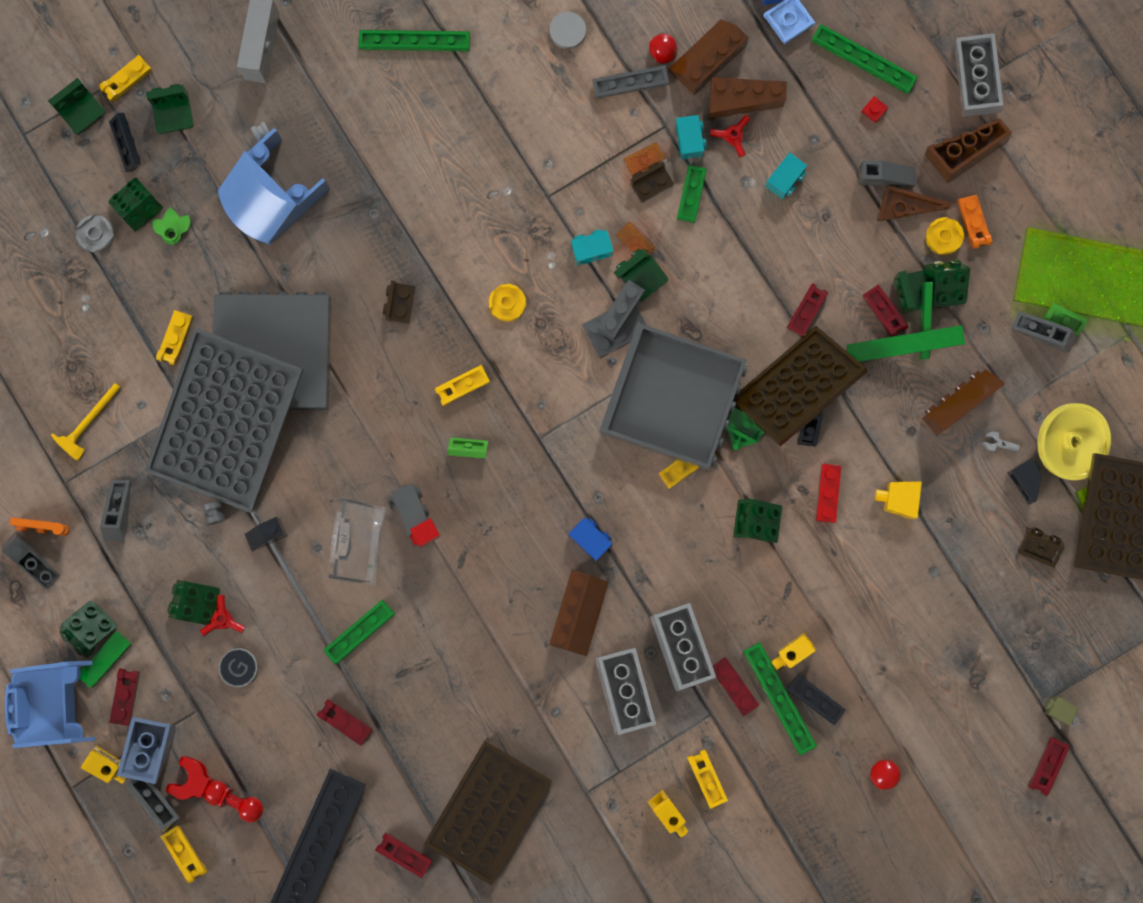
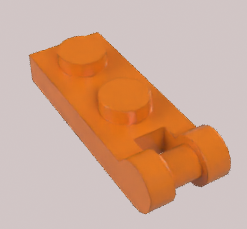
M977 194L959 199L957 202L972 249L979 248L980 245L984 244L985 246L991 245L992 237L989 234ZM981 233V236H982V237H981V238H977V237H976V234Z
M13 517L10 519V525L16 526V530L28 532V528L35 529L36 533L47 534V530L53 531L54 534L66 536L69 533V527L60 523Z

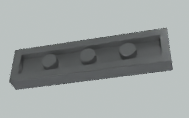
M666 65L592 79L596 99L669 85Z

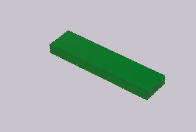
M932 282L922 283L920 332L931 330ZM930 351L919 352V360L930 358Z
M382 599L323 651L337 665L391 619L395 613Z

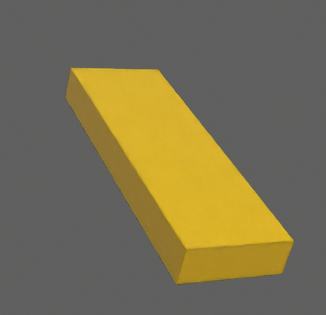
M676 460L658 474L667 487L671 489L699 467Z

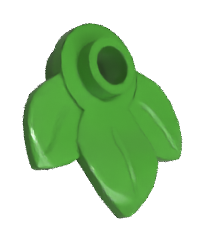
M169 208L164 214L163 220H153V229L162 236L167 244L174 245L180 241L181 235L190 228L189 215L179 217L172 208ZM175 233L174 238H169V235Z

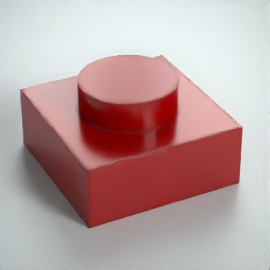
M873 96L861 112L876 123L887 111L888 106Z

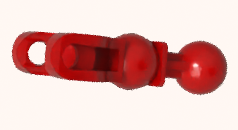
M181 756L179 760V765L187 770V782L184 785L177 783L168 784L165 789L167 793L180 800L199 797L205 798L210 805H218L220 808L228 805L238 810L240 818L248 823L259 820L264 811L263 804L258 798L247 797L242 799L233 795V788H228L222 781L209 777L204 763L189 756Z

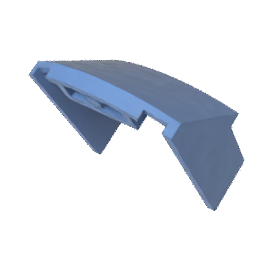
M275 128L248 152L244 151L218 189L220 202L231 221L247 236L269 245L330 190L327 182L322 178L310 190L302 184H295L284 192L261 168L269 159L270 151L282 141Z
M68 661L10 670V673H13L11 683L6 685L5 720L8 735L12 734L15 744H12L13 748L95 741V737L83 738V729L75 721L74 683L81 676L80 666L92 665V661Z

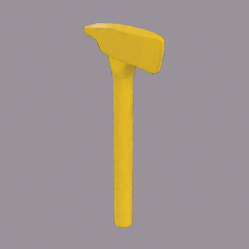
M114 383L70 435L58 437L54 433L51 434L57 444L75 460H79L84 452V448L76 445L78 437L121 388L118 384Z

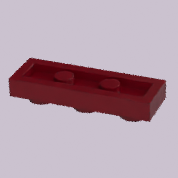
M726 657L712 665L717 680L742 716H745L759 706Z

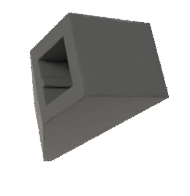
M863 160L859 166V185L916 186V167L886 161Z
M17 532L2 544V552L45 589L60 576L38 551Z

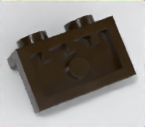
M656 162L650 165L645 172L639 171L632 176L630 185L639 201L643 203L674 186V182L666 171L664 162L659 164Z
M391 280V284L387 285L386 289L388 302L387 304L384 303L383 315H385L387 321L410 324L415 286L399 284Z
M1027 527L1025 530L1026 535L1018 548V553L1055 568L1065 549L1062 539L1056 535H1046L1039 528Z

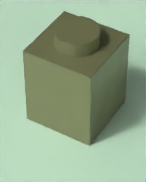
M1058 696L1049 698L1044 706V714L1068 726L1071 725L1079 708Z

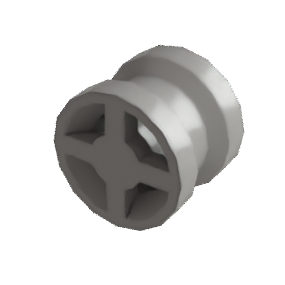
M264 121L257 127H251L257 142L270 132Z

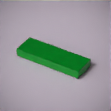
M688 165L677 220L695 223L707 168Z
M116 631L90 660L92 665L84 666L81 670L80 679L90 688H93L132 643L119 631Z

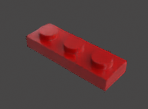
M821 464L816 521L836 523L841 477L840 465Z

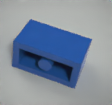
M584 517L568 535L597 562L612 546L610 542L612 538L605 531L601 533L597 530L598 525L591 518L587 520Z

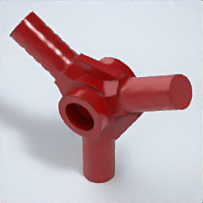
M744 115L737 125L725 128V130L711 129L710 136L724 138L723 140L735 147L739 158L746 156L741 144L743 128L751 119Z
M217 595L218 610L215 611L211 623L202 628L200 633L206 636L214 629H229V627L243 633L246 626L233 621L232 615L228 609H225V595Z

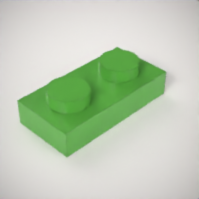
M1054 302L1043 318L1044 320L1073 329L1077 337L1088 322L1087 318Z
M450 437L448 455L486 458L488 441Z

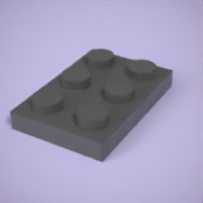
M637 306L614 342L597 332L598 326L607 312L582 324L599 359L630 344L637 322L646 325Z

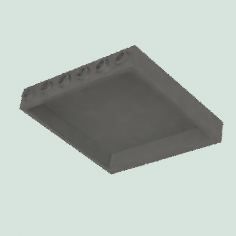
M637 322L599 433L709 470L710 466L714 467L717 456L714 454L716 448H721L724 438L720 436L722 431H726L730 420L727 419L729 412L732 413L736 402L733 399L735 394L739 395L742 384L739 381L741 376L745 377L748 366L745 364L747 360Z

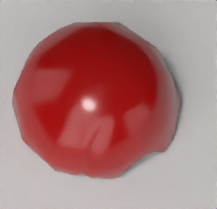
M660 33L649 42V52L657 63L667 64L676 58L677 43L671 35Z
M880 760L872 766L870 777L872 783L877 788L890 790L900 782L901 771L899 766L893 761Z

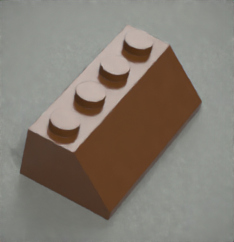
M720 19L668 70L695 95L747 46L749 37L737 25Z
M987 370L981 373L977 371L969 377L971 379L970 382L967 384L962 382L954 388L956 392L952 396L948 393L941 398L939 406L935 407L932 405L925 411L927 415L922 419L937 436L1004 386L1005 383Z
M571 570L549 645L587 656L609 583L608 581Z

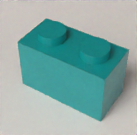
M699 115L676 118L675 127L681 160L703 157L704 150H707L706 139H702L701 132H704L703 121H699Z
M789 152L767 180L765 187L783 200L786 195L790 196L796 189L795 183L797 181L801 182L807 174L805 170L808 165Z
M595 230L591 235L584 236L582 234L575 236L571 240V247L577 266L613 256L614 251L607 230Z

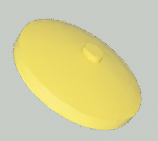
M1080 403L1062 405L1054 409L1043 421L1037 440L1038 453L1043 465L1053 475L1067 480L1088 478L1092 454H1109L1111 433L1108 423L1098 410L1089 405Z

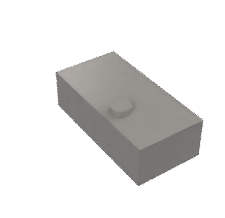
M250 0L237 64V68L244 80L260 83L267 82L280 15L274 0Z
M995 33L956 38L955 55L963 117L1001 113L1003 97Z
M690 603L650 617L675 691L716 678Z
M636 648L595 658L615 735L656 725Z

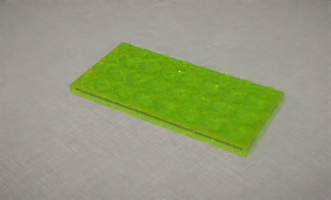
M1027 227L1013 301L1050 308L1054 302L1076 314L1143 327V250Z

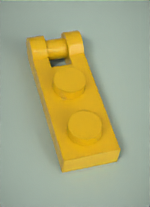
M138 55L110 79L103 81L99 88L102 92H106L107 98L111 102H114L153 70ZM117 85L118 88L113 90L112 87Z
M174 310L162 345L157 352L156 360L161 362L167 361L174 366L177 364L191 327L193 316ZM168 349L173 350L171 355L167 354Z
M482 365L436 387L434 390L440 396L442 406H447L453 401L489 384L490 380ZM451 388L453 394L448 396L446 390Z
M705 749L694 757L693 755L687 757L709 808L711 809L727 802L728 799ZM704 761L705 767L699 769L697 763Z
M179 825L160 836L188 883L195 881L197 876H203L207 873L205 865L199 859ZM193 863L195 869L190 871L188 866Z

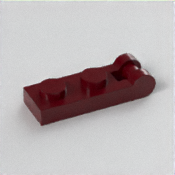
M812 283L786 328L803 337L826 298L828 291L824 289L822 291L817 288V285ZM812 294L819 297L817 301L811 298Z
M879 284L863 294V299L882 323L890 337L898 336L899 332L909 328L904 318ZM893 320L897 322V325L894 327L890 323Z
M119 668L109 723L130 726L140 676L139 671L133 670L128 672L126 669ZM125 679L130 680V685H124Z
M327 699L322 711L319 710L316 715L362 746L373 729L330 699ZM331 710L336 712L333 718L328 715Z
M1050 737L1033 777L1028 783V787L1033 790L1037 789L1041 791V794L1048 796L1070 746ZM1041 777L1047 779L1044 784L1039 782Z
M385 832L381 844L377 845L375 851L423 878L432 859ZM390 843L395 846L392 852L387 849Z

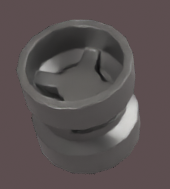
M220 501L202 506L203 512L206 513V525H214L226 520L221 512L222 504Z

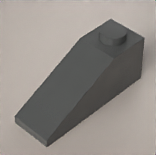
M1019 311L1012 326V329L1068 353L1077 337L1073 329Z
M111 480L100 524L104 540L124 541L128 526L130 480Z

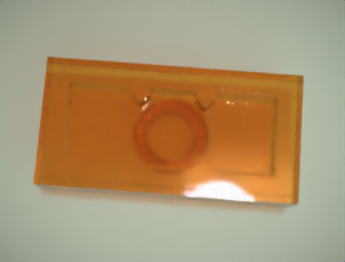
M655 142L625 157L623 161L633 176L639 171L648 169L653 163L665 160V156L658 143Z
M627 222L615 235L632 252L637 249H646L651 254L656 248L630 222Z

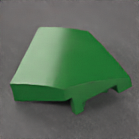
M734 407L733 412L728 418L730 421L727 431L733 449L737 450L759 442L764 431L741 410Z

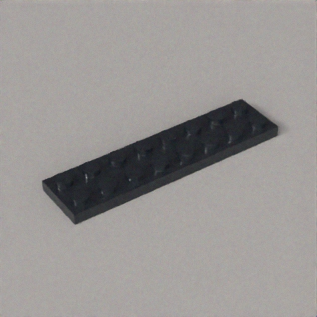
M330 768L270 903L315 902L367 784Z

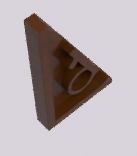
M887 185L876 221L948 210L951 203Z

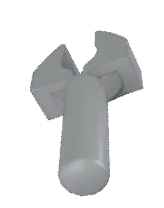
M990 432L984 436L992 438L996 443H982L986 450L995 452L998 447L1015 452L1020 450V445L1001 440L998 432Z

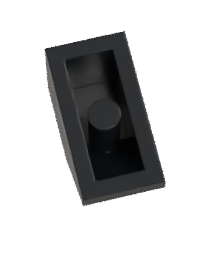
M823 411L798 431L797 445L817 446Z
M1032 458L1007 472L1028 505L1037 501L1042 477L1039 464L1033 461Z
M278 517L265 521L245 533L252 552L288 536L281 519Z

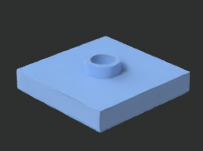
M784 0L763 15L784 45L815 26V21L800 0Z

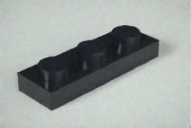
M117 113L109 121L125 172H133L141 165L140 156L138 155L125 113Z
M797 674L786 689L834 726L846 711V709L800 674Z

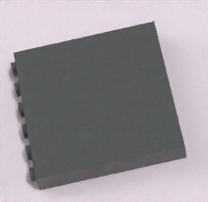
M220 292V295H214L213 334L304 369L290 410H329L330 296L326 295L325 292H315V295H307L306 292H296V295H288V292H277V295H270L269 292H258V295H251L250 292H239V295H232L231 292Z

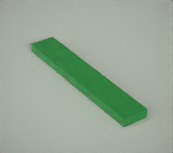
M822 24L819 25L811 39V42L907 95L918 78L914 74Z
M359 30L358 48L359 50L470 52V31Z
M960 325L847 344L846 346L849 354L859 362L965 345L963 326Z
M761 642L744 650L743 653L799 756L817 747Z

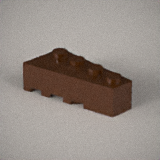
M712 77L708 120L783 107L786 101L787 81Z
M1001 119L979 126L970 132L961 133L952 139L948 138L936 145L927 146L925 156L945 181L949 183L1006 144L1012 132Z

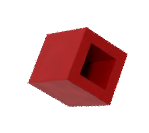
M431 518L411 528L412 534L409 535L414 546L418 544L420 548L441 537Z

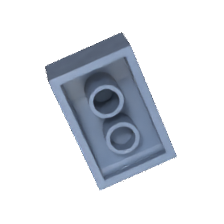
M132 717L117 776L157 784L172 744L176 726Z

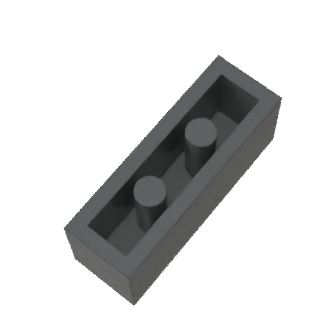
M628 280L598 326L597 332L614 342L642 299L645 290Z
M413 483L391 491L408 537L412 534L410 529L428 520L427 516L430 515L426 504L422 505L420 498L423 496L419 486L415 487Z
M134 779L127 783V790L162 834L179 822L180 817L153 783Z

